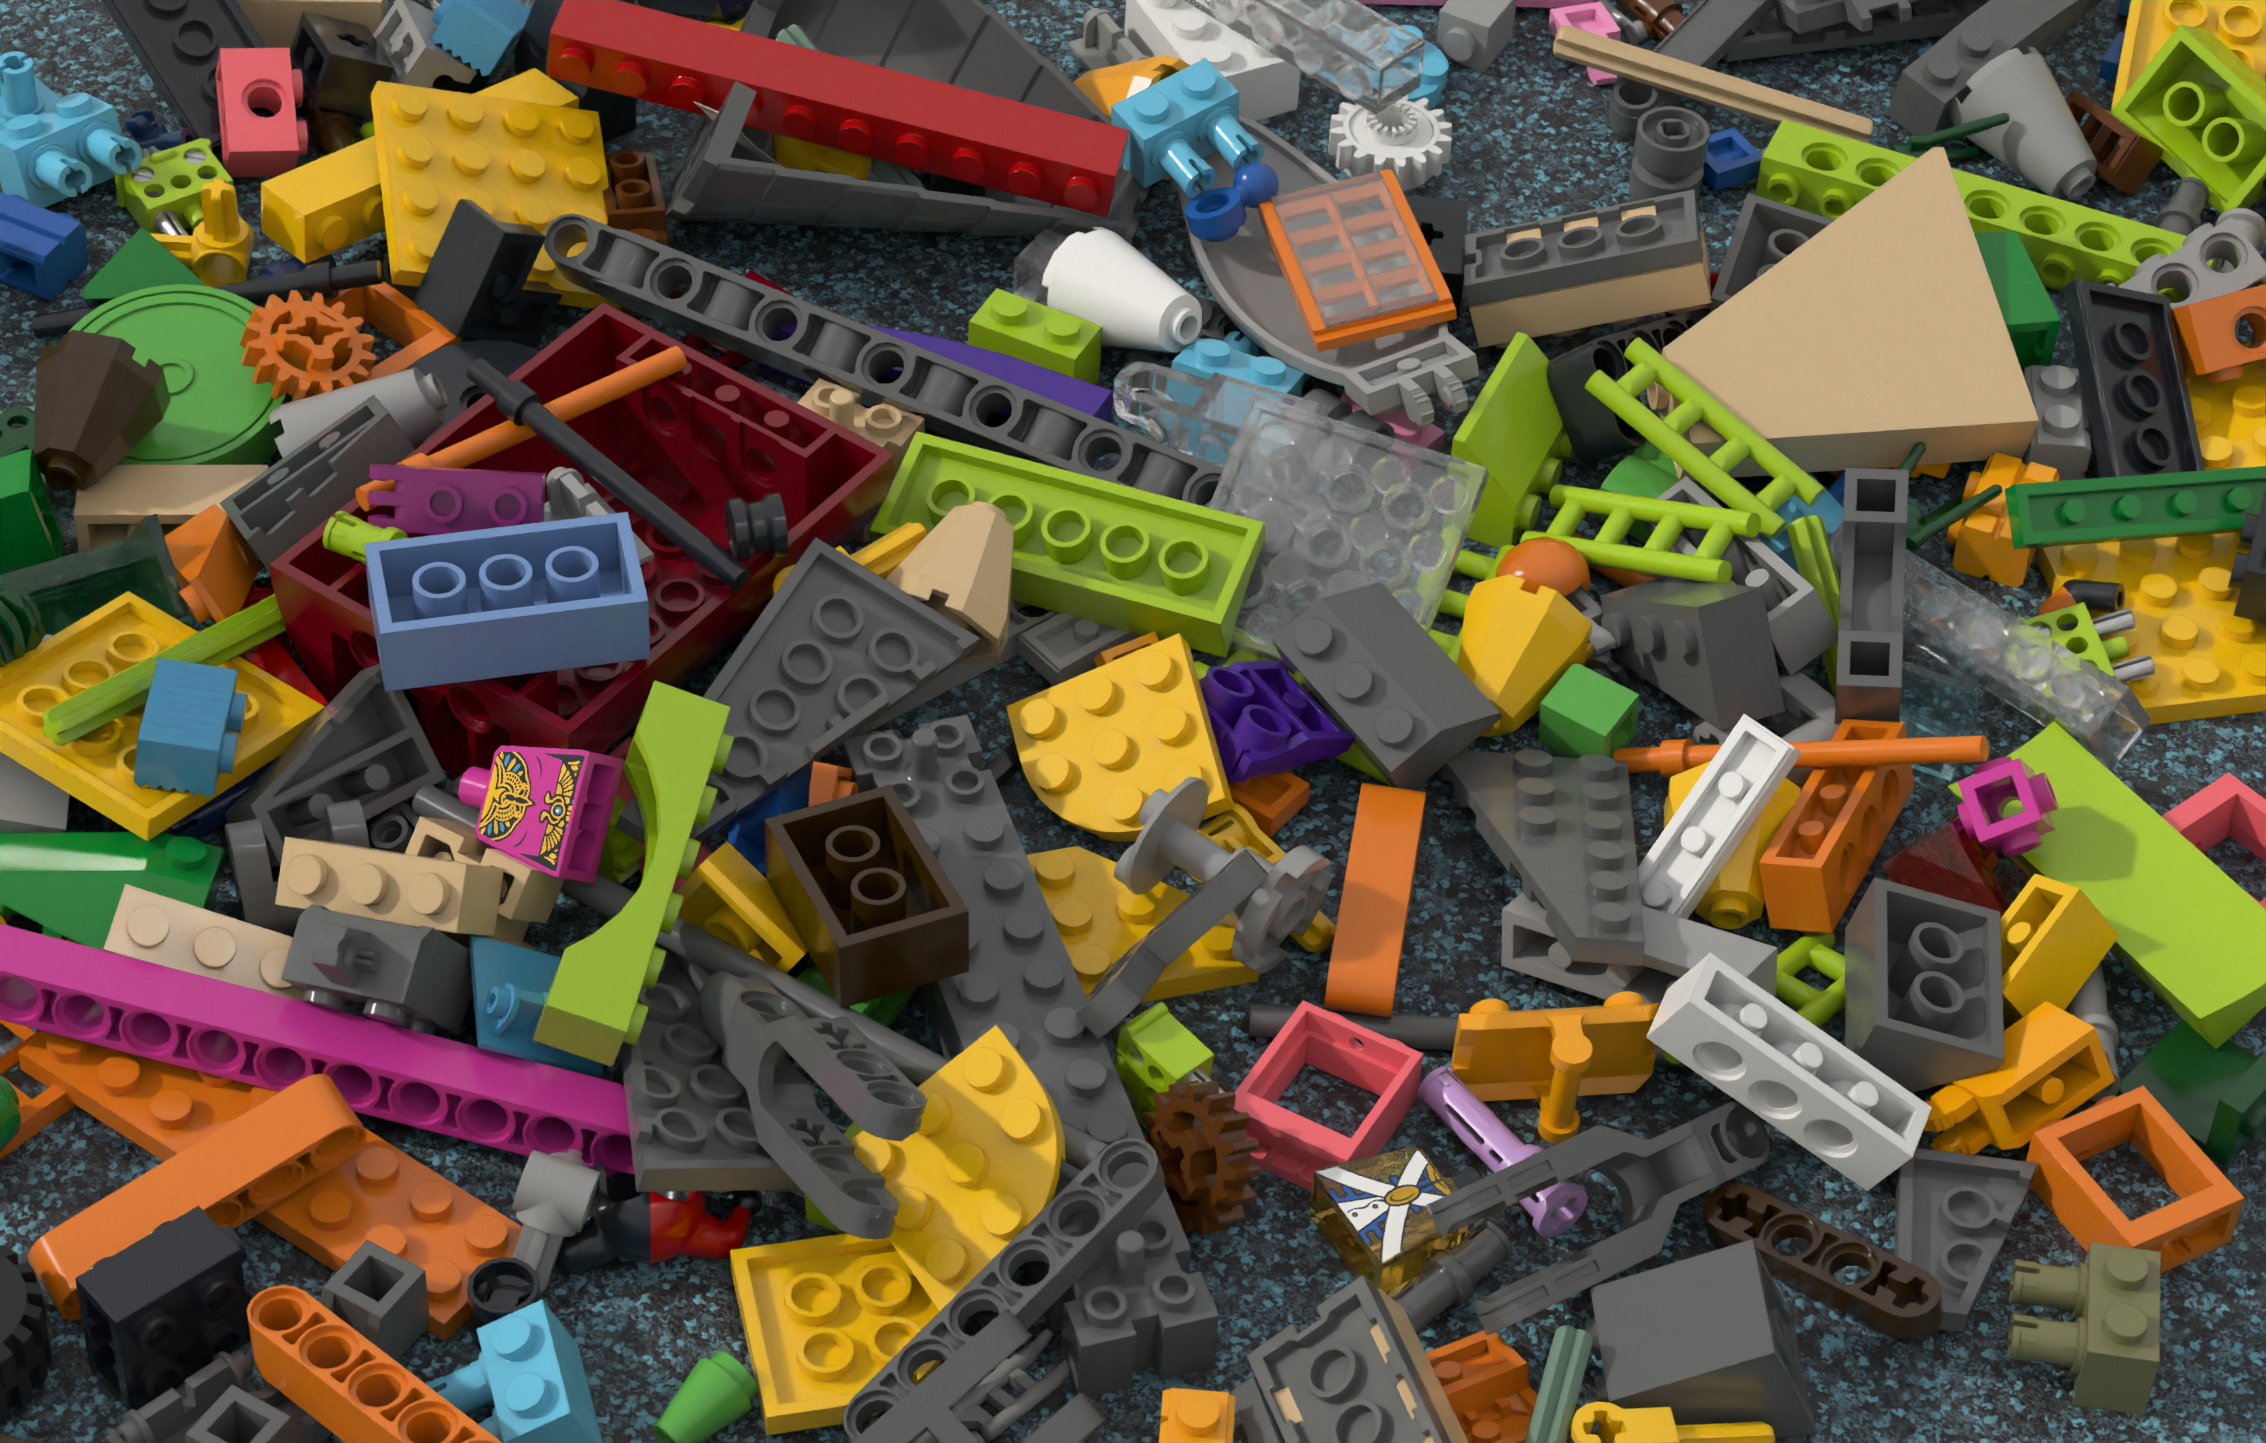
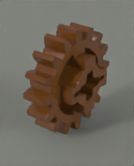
M1199 1080L1171 1084L1169 1085V1091L1156 1093L1153 1096L1156 1110L1144 1112L1142 1116L1145 1125L1150 1130L1149 1137L1144 1138L1156 1151L1165 1177V1188L1184 1233L1198 1231L1199 1234L1225 1230L1229 1229V1223L1242 1221L1245 1215L1241 1204L1252 1203L1256 1199L1253 1189L1248 1185L1249 1178L1261 1176V1168L1255 1163L1250 1162V1152L1259 1147L1258 1139L1249 1138L1245 1130L1250 1116L1248 1112L1234 1113L1236 1095L1232 1091L1219 1093L1218 1082L1216 1081L1199 1082Z

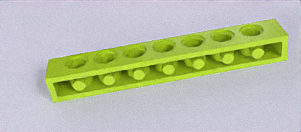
M1782 119L1762 155L1756 195L1836 220L1918 158ZM1951 168L1974 234L2016 230L2044 287L2063 292L2064 287L2075 279L2105 285L2114 283L2118 287L2134 277V271L2145 260L2158 253H2163L2167 257L2183 247L2182 243L2187 237ZM2217 258L2207 261L2208 266L2213 270ZM2173 288L2162 289L2158 292L2161 296L2169 297L2170 303H2179L2186 300L2183 293Z

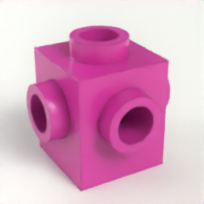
M2011 757L1991 760L1974 769L1975 775L1957 781L1964 802L1958 804L1957 808L1966 834L1971 841L1978 839L1979 843L1993 853L2002 850L2005 857L2023 854L2042 844L2041 835L2055 830L2049 812L2059 809L2052 785L2045 772L2035 775L2034 770L2020 758L2013 761ZM2014 800L2021 801L2024 812L2004 819L2003 811L2005 806Z

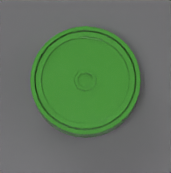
M191 284L162 285L140 289L114 298L88 313L71 328L70 331L77 330L122 338L136 348L132 359L145 367L150 358L160 365L164 371L171 401L163 419L116 465H263L278 450L275 438L285 432L281 420L270 425L269 416L273 409L282 404L293 402V396L284 393L282 397L276 400L270 397L273 385L270 382L254 384L252 377L256 367L242 365L241 359L245 348L240 346V340L246 323L249 322L253 308L256 306L255 304L234 293L213 287Z

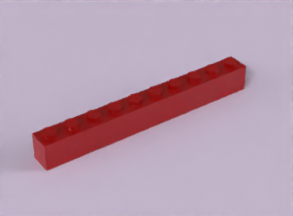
M564 0L549 33L546 76L704 116L708 115L694 101L719 111L735 81L757 91L743 126L1106 218L1122 172L1130 131L1128 129L618 0Z

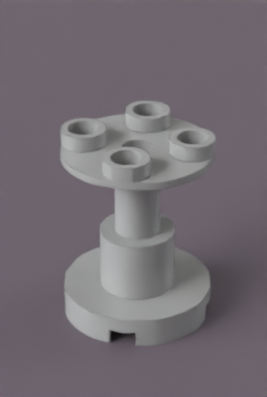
M1187 777L1170 794L1161 788L1157 789L1149 796L1140 811L1139 822L1144 827L1135 844L1130 846L1117 862L1114 870L1115 879L1126 885L1130 892L1139 895L1154 888L1176 865L1205 883L1236 855L1246 849L1269 875L1247 898L1228 913L1229 916L1239 921L1233 937L1232 954L1236 960L1258 974L1272 970L1289 954L1279 947L1287 935L1293 931L1302 937L1317 915L1331 881V873L1323 869L1331 864L1329 859L1306 845L1295 847L1284 855L1276 865L1245 846L1240 847L1232 854L1197 832L1208 804L1209 788L1204 780L1198 777Z

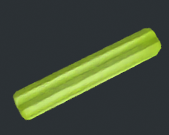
M1819 515L1804 516L1794 520L1787 527L1799 575L1816 589L1838 632L1840 579L1824 522ZM1838 641L1822 652L1831 689L1835 695Z

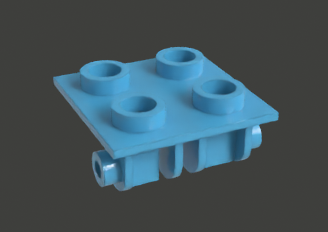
M471 934L468 937L478 1048L601 1078L604 1074L602 1063L533 1040L561 957Z

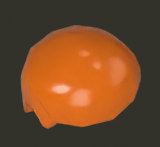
M1547 536L1527 539L1506 552L1496 570V577L1510 574L1525 579L1521 590L1535 595L1541 585L1557 590L1563 597L1574 592L1580 586L1583 587L1584 591L1590 589L1589 568L1584 556L1568 542Z

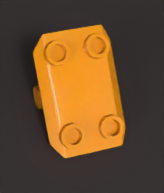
M1624 991L1610 996L1603 1006L1510 1011L1508 1004L1502 1000L1485 999L1474 1004L1470 1008L1469 1013L1459 1014L1451 1068L1453 1073L1482 1102L1535 1099L1540 1106L1538 1120L1540 1136L1552 1144H1558L1578 1134L1580 1116L1575 1109L1577 1096L1634 1093L1652 1075L1656 1044L1647 1039L1646 1036L1661 1003L1644 1004L1643 997L1640 994Z

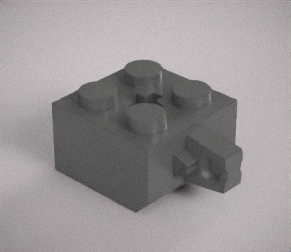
M311 904L299 916L281 977L282 980L305 992L302 1002L371 1020H379L429 1035H434L436 1031L460 1036L473 992L469 949L435 928L422 925L418 928L331 911L324 906Z

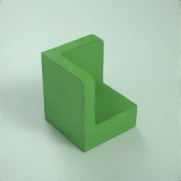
M1574 663L1540 703L1539 740L1542 744L1569 758L1579 759L1587 754H1602L1613 758L1615 750L1617 748H1626L1637 734L1639 694L1581 664Z

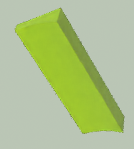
M916 431L890 486L889 493L870 528L873 542L907 522L922 524L928 535L955 506L969 505L976 501L990 503L1000 508L1007 516L1006 521L1014 526L1011 600L1058 613L1063 612L1076 618L1087 619L1098 624L1139 635H1146L1155 631L1158 639L1161 641L1179 633L1189 643L1191 649L1226 658L1244 594L1266 538L1264 522Z
M2053 721L2038 735L2006 757H2011L2012 761L2020 758L2034 770L2035 775L2043 772L2046 773L2059 809L2049 812L2055 830L2040 836L2042 844L2039 847L2008 858L2030 878L2035 873L2080 888L2119 935L2109 951L2215 1049H2218L2266 1006V909ZM1958 782L1947 786L1957 804L1963 803L1964 799ZM2014 800L2005 806L2003 811L2004 819L2024 812L2021 801Z

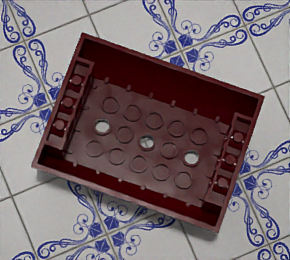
M604 302L601 303L507 378L512 382L517 380L524 382L541 396V405L673 346H678L686 357L687 366L685 369L565 422V424L731 556L725 518L726 499L741 498L746 503L760 501L764 494L779 493L787 522L788 554L787 556L774 558L767 552L757 553L749 561L740 562L751 571V577L741 590L735 592L678 546L664 547L659 545H672L674 543L539 435L463 468L546 473V478L557 467L573 468L582 475L584 484L589 483L616 513L628 512L632 531L654 554V559L640 565L648 597L650 659L402 689L441 768L456 778L472 766L490 770L494 753L502 745L579 749L604 754L638 724L654 680L679 689L757 621L773 598L772 588L776 575L784 568L796 565L815 537L834 549L838 546L842 547L873 520L889 493L894 474L895 454ZM486 394L403 460L418 453H424L427 456L432 455L509 419L497 410V401ZM545 481V503H547L549 501L547 495V484ZM356 497L338 510L348 512L350 515L360 518L367 523L368 516L377 514L394 516V506L381 505L370 511H364ZM335 513L269 564L275 597L287 632L313 682L328 703L361 670L380 664L369 603L366 565L348 556L329 551L323 545L325 527L331 517L336 518ZM407 533V534H408V538L422 537V536H431V535H439V534Z

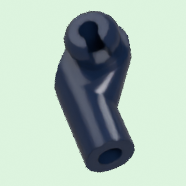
M147 109L137 110L125 120V128L131 134L129 139L137 142L141 150L155 146L156 149L163 151L198 139L196 133L191 128H182L168 132L162 122H156L153 112Z

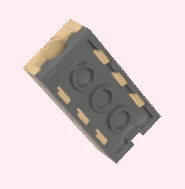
M1694 189L1465 235V259L1467 265H1464V288L1479 348L1492 345L1498 348H1508L1517 331L1527 334L1531 338L1549 334L1556 337H1567L1579 333L1585 327L1605 323L1623 326L1638 321L1642 316L1662 312L1683 314L1696 310L1700 305L1711 303L1708 250Z
M1363 1275L1318 1305L1316 1309L1321 1318L1303 1331L1292 1323L1246 1355L1285 1443H1469L1404 1308Z

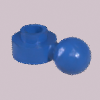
M1250 162L1243 165L1236 172L1232 188L1221 187L1211 189L1191 199L1185 207V215L1192 234L1197 238L1206 239L1210 242L1225 241L1237 234L1239 227L1243 225L1247 218L1245 206L1258 208L1259 203L1275 199L1279 189V181L1275 171L1265 163Z

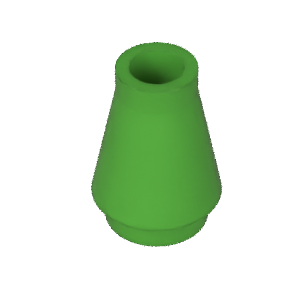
M718 1351L710 1359L700 1358L663 1415L651 1426V1430L660 1443H700L751 1411L750 1400L759 1392L757 1383L738 1360L724 1351Z

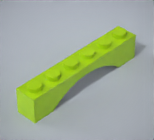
M654 680L623 767L636 795L645 831L646 861L641 886L614 918L594 934L565 948L551 983L533 1037L534 1041L610 1067L613 1066L623 1042L636 1045L649 1006L638 1003L637 999L642 986L653 990L666 955V950L654 947L658 933L661 931L669 935L671 934L684 898L683 895L672 892L676 877L684 880L689 878L701 842L691 839L689 836L693 824L705 827L718 789L708 786L706 783L710 771L722 774L733 744L734 736L723 733L731 707Z

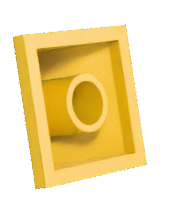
M728 841L712 853L676 891L677 894L684 896L678 914L679 917L784 973H787L808 952L767 879Z

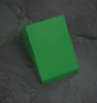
M141 227L84 287V300L88 306L105 304L114 298L144 288L173 284L205 286V283L149 232Z

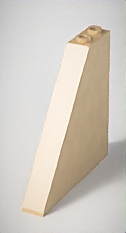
M1933 147L1664 347L1661 354L1806 473L1845 470V468L1898 467L1917 442H1924L1926 445V451L1917 465L1987 461L1990 455H1993L1995 452L2024 458L2039 423V418L1944 147ZM1656 382L1647 388L1649 405L1652 410H1658L1661 420L1681 404L1680 401ZM1702 419L1681 435L1708 458L1728 441ZM1746 457L1728 473L1732 478L1769 475L1749 457ZM1673 461L1679 481L1685 476L1691 480H1696Z

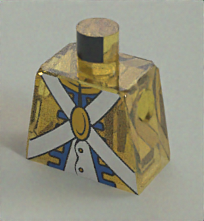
M1409 1147L1314 1171L1309 1217L1355 1280L1363 1275L1391 1298L1395 1297L1424 1273V1263L1434 1254L1441 1252L1447 1254L1466 1238L1468 1225L1441 1238L1426 1205L1482 1178L1472 1167L1443 1178L1423 1150Z

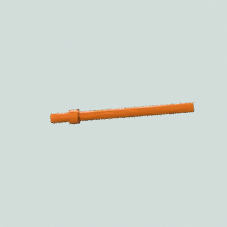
M673 346L542 406L562 422H568L685 369L687 366L686 357L678 346ZM508 420L432 455L427 456L424 453H418L398 462L396 465L463 469L538 434L527 425L517 426ZM373 480L356 488L355 494L361 508L364 511H370L381 506L368 504L369 490L395 491V480Z
M1985 735L1787 742L1802 752L1792 768L1986 762L1989 755V745ZM1690 739L1663 740L1660 747L1617 748L1613 759L1619 762H1627L1628 773L1661 772L1664 778H1670L1712 761L1723 744L1694 745Z

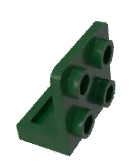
M2184 1019L2120 1082L2121 1087L2117 1092V1096L2144 1086L2207 1156L2225 1167L2252 1140L2257 1142L2266 1133V1051L2258 1058L2230 1040L2225 1041L2218 1049H2215Z

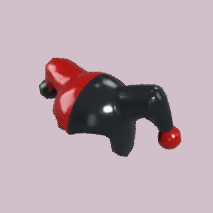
M602 1162L594 1163L593 1170L601 1172V1176L592 1202V1216L584 1223L580 1233L577 1232L574 1236H564L555 1263L564 1273L577 1274L610 1262L617 1257L645 1264L664 1262L683 1254L709 1259H729L730 1250L743 1247L751 1217L762 1209V1196L758 1190L736 1191L733 1197L735 1208L724 1220H720L706 1211L705 1191L637 1192L635 1174L613 1171L604 1167Z

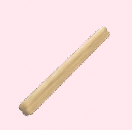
M1562 25L1553 43V54L1558 58L1778 126L1782 119L1868 144L1872 138L1873 122L1869 118L1572 26Z

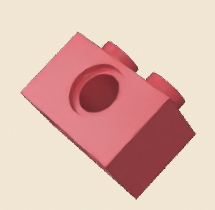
M220 48L215 76L224 169L230 177H277L295 169L298 155H307L308 134L306 121H296L295 104L302 103L303 81L301 69H291L290 48ZM266 108L275 115L267 118L260 117L254 114L251 109Z

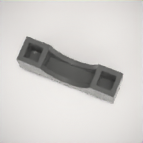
M1845 468L1835 724H1841L1844 718L1899 722L1909 470Z
M366 1240L322 1288L320 1303L395 1361L399 1360L430 1325L426 1271L369 1240ZM269 1383L260 1390L251 1393L231 1385L185 1434L186 1443H323L332 1432Z

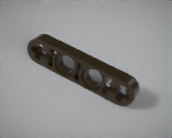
M1728 1184L1719 1187L1708 1195L1703 1204L1706 1235L1710 1243L1717 1249L1753 1239L1772 1277L1893 1337L1903 1340H1918L1930 1336L1939 1328L1943 1320L1941 1287L1936 1278L1927 1271L1751 1186ZM1742 1215L1748 1216V1220L1742 1218L1741 1216H1742ZM1727 1218L1730 1222H1724L1723 1219ZM1788 1238H1801L1812 1244L1807 1251L1796 1256H1786L1774 1250L1777 1244ZM1847 1266L1862 1267L1870 1272L1865 1280L1856 1284H1842L1832 1278L1834 1273ZM1920 1300L1923 1301V1305L1921 1306L1914 1302ZM1897 1302L1906 1305L1904 1309L1899 1308Z

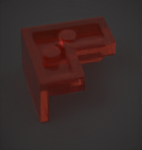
M1958 811L1899 844L1881 863L1894 883L1999 911L2000 919L2011 906L2009 899L1992 873L2000 862L1998 857L1979 843L1978 839L1974 841L1969 839Z

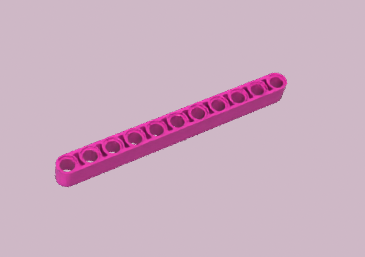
M0 924V1020L278 1092L307 1076L325 1074L334 1081L355 1112L525 1156H530L533 1149L546 1154L556 1152L567 1153L569 1149H576L583 1153L581 1159L590 1169H593L594 1163L602 1162L604 1167L613 1171L635 1174L623 1084Z

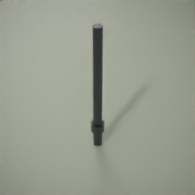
M379 260L337 267L330 261L307 265L305 272L212 287L234 293L253 304L267 302L268 297L273 294L281 300L288 299L291 290H297L301 296L310 295L311 299L316 292L321 293L323 299L338 297L339 290L382 284L384 275ZM103 304L33 315L32 327L34 334L38 339L67 334L77 322Z
M483 358L475 360L467 370V378L497 401V410L517 426L527 425L733 591L741 590L748 583L751 577L749 569L542 406L541 396L520 380L512 382Z

